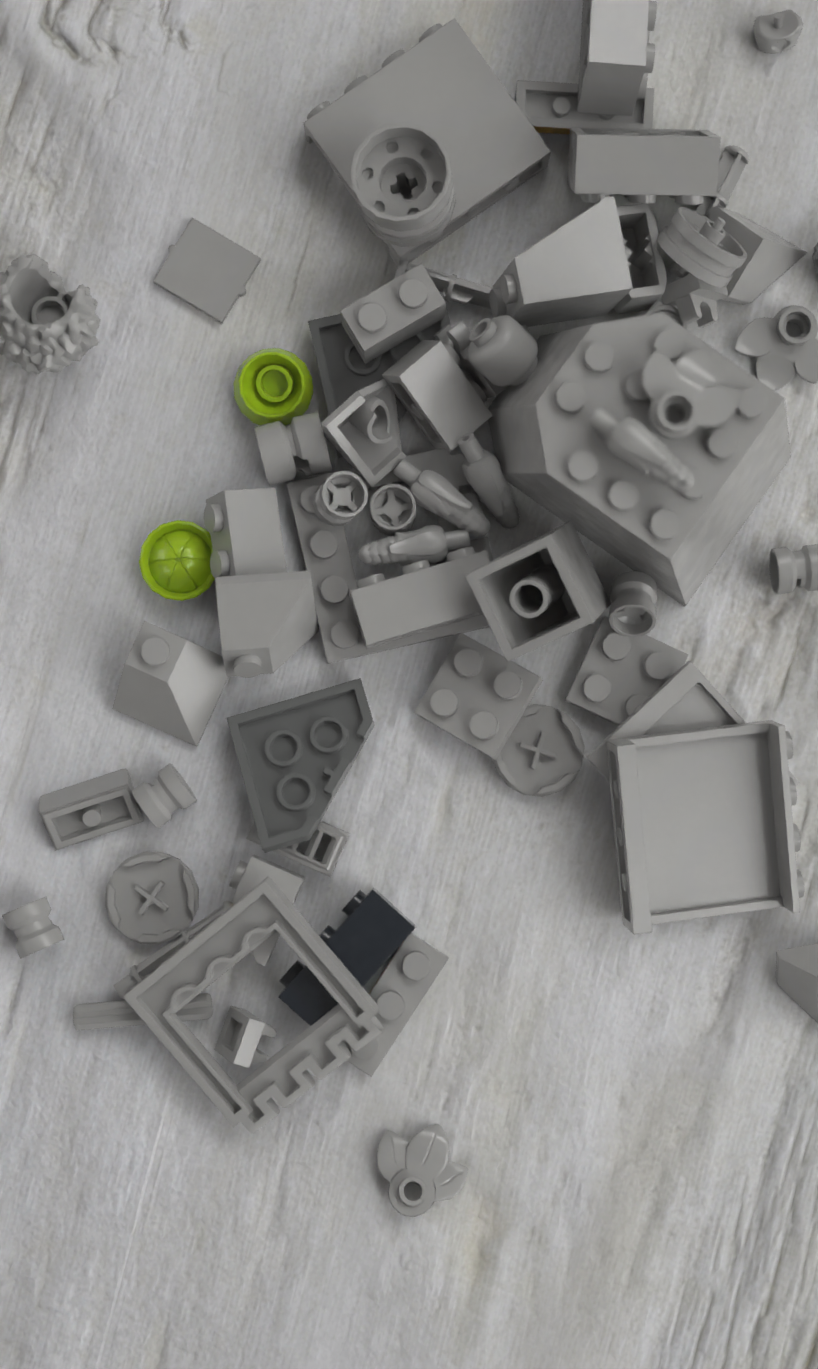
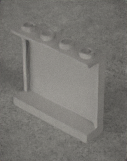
M455 18L444 26L439 23L427 29L419 38V43L405 52L401 49L391 54L383 62L382 69L369 78L366 75L356 78L346 87L343 96L331 104L325 101L317 105L307 115V120L303 123L308 143L314 142L355 200L350 168L356 149L368 134L384 125L407 122L425 127L440 138L450 156L456 204L451 221L438 236L422 245L401 247L387 243L389 255L397 267L405 260L409 261V263L547 168L551 154L550 149ZM408 188L400 190L404 200L412 197Z
M772 720L606 740L623 925L634 935L653 932L652 924L780 907H785L792 913H800L799 898L804 896V880L800 870L796 867L795 852L800 850L801 839L799 829L796 824H793L792 806L796 805L797 790L794 780L789 777L788 759L793 757V742L790 733L785 730V725Z

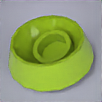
M280 348L261 349L249 355L238 367L233 382L234 399L241 413L251 422L258 425L280 421L285 426L291 424L293 417L303 415L309 408L313 396L312 376L306 364L294 353Z
M182 520L161 524L149 533L141 547L139 565L142 577L151 590L165 599L184 601L196 598L209 589L215 580L210 569V557L213 552L210 533L194 522Z

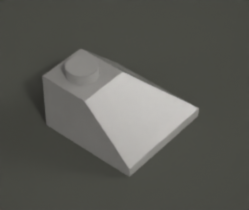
M311 570L215 577L221 652L227 677L252 678L259 674H272L318 632Z
M144 621L125 661L112 709L198 747L229 678L226 675L223 656Z

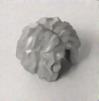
M35 254L20 255L14 259L6 272H0V354L14 363L21 364L22 369L35 374H40L44 371L57 373L62 371L64 366H71L72 361L80 362L88 350L99 343L95 336L100 325V319L95 314L98 302L90 295V288L82 284L72 292H65L62 278L55 272L49 271L48 262Z

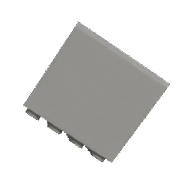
M664 313L595 323L540 336L537 339L538 353L536 357L538 363L527 380L517 386L508 385L497 395L488 408L493 415L488 419V423L490 425L494 453L500 463L505 480L565 523L572 521L579 533L633 571L643 572L651 576L656 581L657 588L685 607L791 458L785 398ZM710 347L716 364L715 385H725L740 390L742 392L740 404L735 412L717 427H696L690 435L677 440L662 437L653 429L649 419V409L652 401L642 387V372L645 364L655 351L665 355L676 364L687 353L699 348ZM599 407H602L619 421L626 416L640 421L652 434L657 436V440L668 446L667 451H670L674 457L679 459L681 464L688 468L694 477L693 487L686 492H679L677 489H672L668 485L661 483L660 480L654 479L652 475L647 474L645 476L638 468L635 469L629 462L614 455L606 445L608 437L589 423L591 417ZM669 407L665 410L666 418L670 422L679 423L682 421L683 415L678 408Z

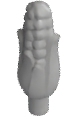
M599 407L591 417L589 423L608 437L606 445L614 455L629 462L635 469L638 468L645 476L647 474L652 475L654 479L660 480L661 483L668 485L672 489H677L679 492H686L693 487L694 477L688 468L681 464L679 459L674 457L670 451H667L668 446L657 440V436L652 434L640 421L629 416L619 421L602 407Z
M473 433L462 436L457 441V444L465 456L462 462V471L466 480L477 493L480 503L484 502L487 505L488 510L491 511L496 521L502 527L508 529L516 527L519 524L520 516L510 492L513 488L505 480L498 459L491 452L482 450Z
M405 459L396 467L393 474L411 487L409 491L413 494L416 503L432 512L434 515L442 517L453 526L465 529V531L475 536H485L489 532L490 523L485 519L484 514L479 512L478 508L473 506V503L468 501L442 475L429 469L421 472Z
M428 525L414 531L395 532L394 537L389 536L388 538L364 544L359 549L358 556L364 564L374 566L378 564L400 563L402 567L423 560H428L429 563H438L447 558L448 550L470 547L469 533L465 529L444 532L441 526Z

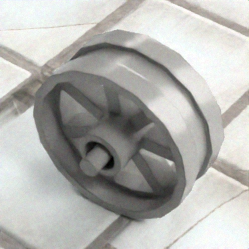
M679 207L672 216L669 226L664 227L657 239L661 248L682 267L679 270L681 275L687 276L691 273L698 279L719 288L727 286L733 278V272L736 268H740L747 259V253L743 247L722 228L726 223L722 218L718 217L713 222L704 215L687 207Z

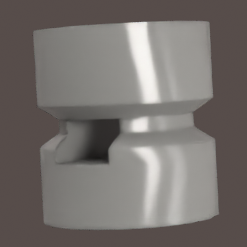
M318 411L293 417L289 426L276 421L254 427L269 486L294 480L298 471L311 476L332 470Z

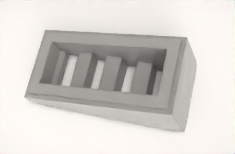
M254 821L246 839L261 845ZM320 821L305 854L297 851L299 843L274 850V852L331 877L350 833ZM325 833L332 836V839L322 861L313 857Z

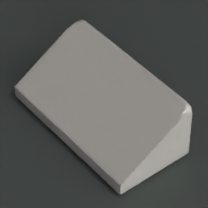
M126 768L40 796L39 815L55 851L144 822L140 806L132 794L134 787Z

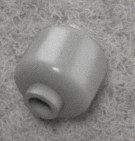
M509 315L497 316L493 319L485 318L472 329L469 335L471 342L468 348V360L495 386H517L528 379L538 363L536 357L538 353L537 341L515 319Z

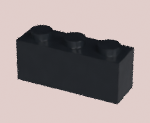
M375 888L367 895L359 890L341 910L348 916L336 930L328 925L319 935L362 987L365 986L415 929V924ZM298 960L279 980L285 988L278 997L310 1026L339 1004L306 964L303 965Z

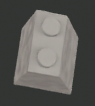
M606 197L516 256L493 285V289L490 290L489 299L493 316L509 315L521 326L525 324L527 327L606 316L633 289L615 198Z
M572 521L529 540L465 575L507 662L593 623L611 605L610 599Z

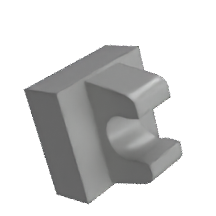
M689 274L666 285L662 300L663 305H670L678 309L684 324H690L697 320L698 327L703 328L718 320L717 301L728 296L727 286L719 288Z
M230 1005L214 1050L231 1063L249 1068L251 1063L266 1062L268 1055L257 1049L261 1036L275 1038L276 1030L249 1011Z

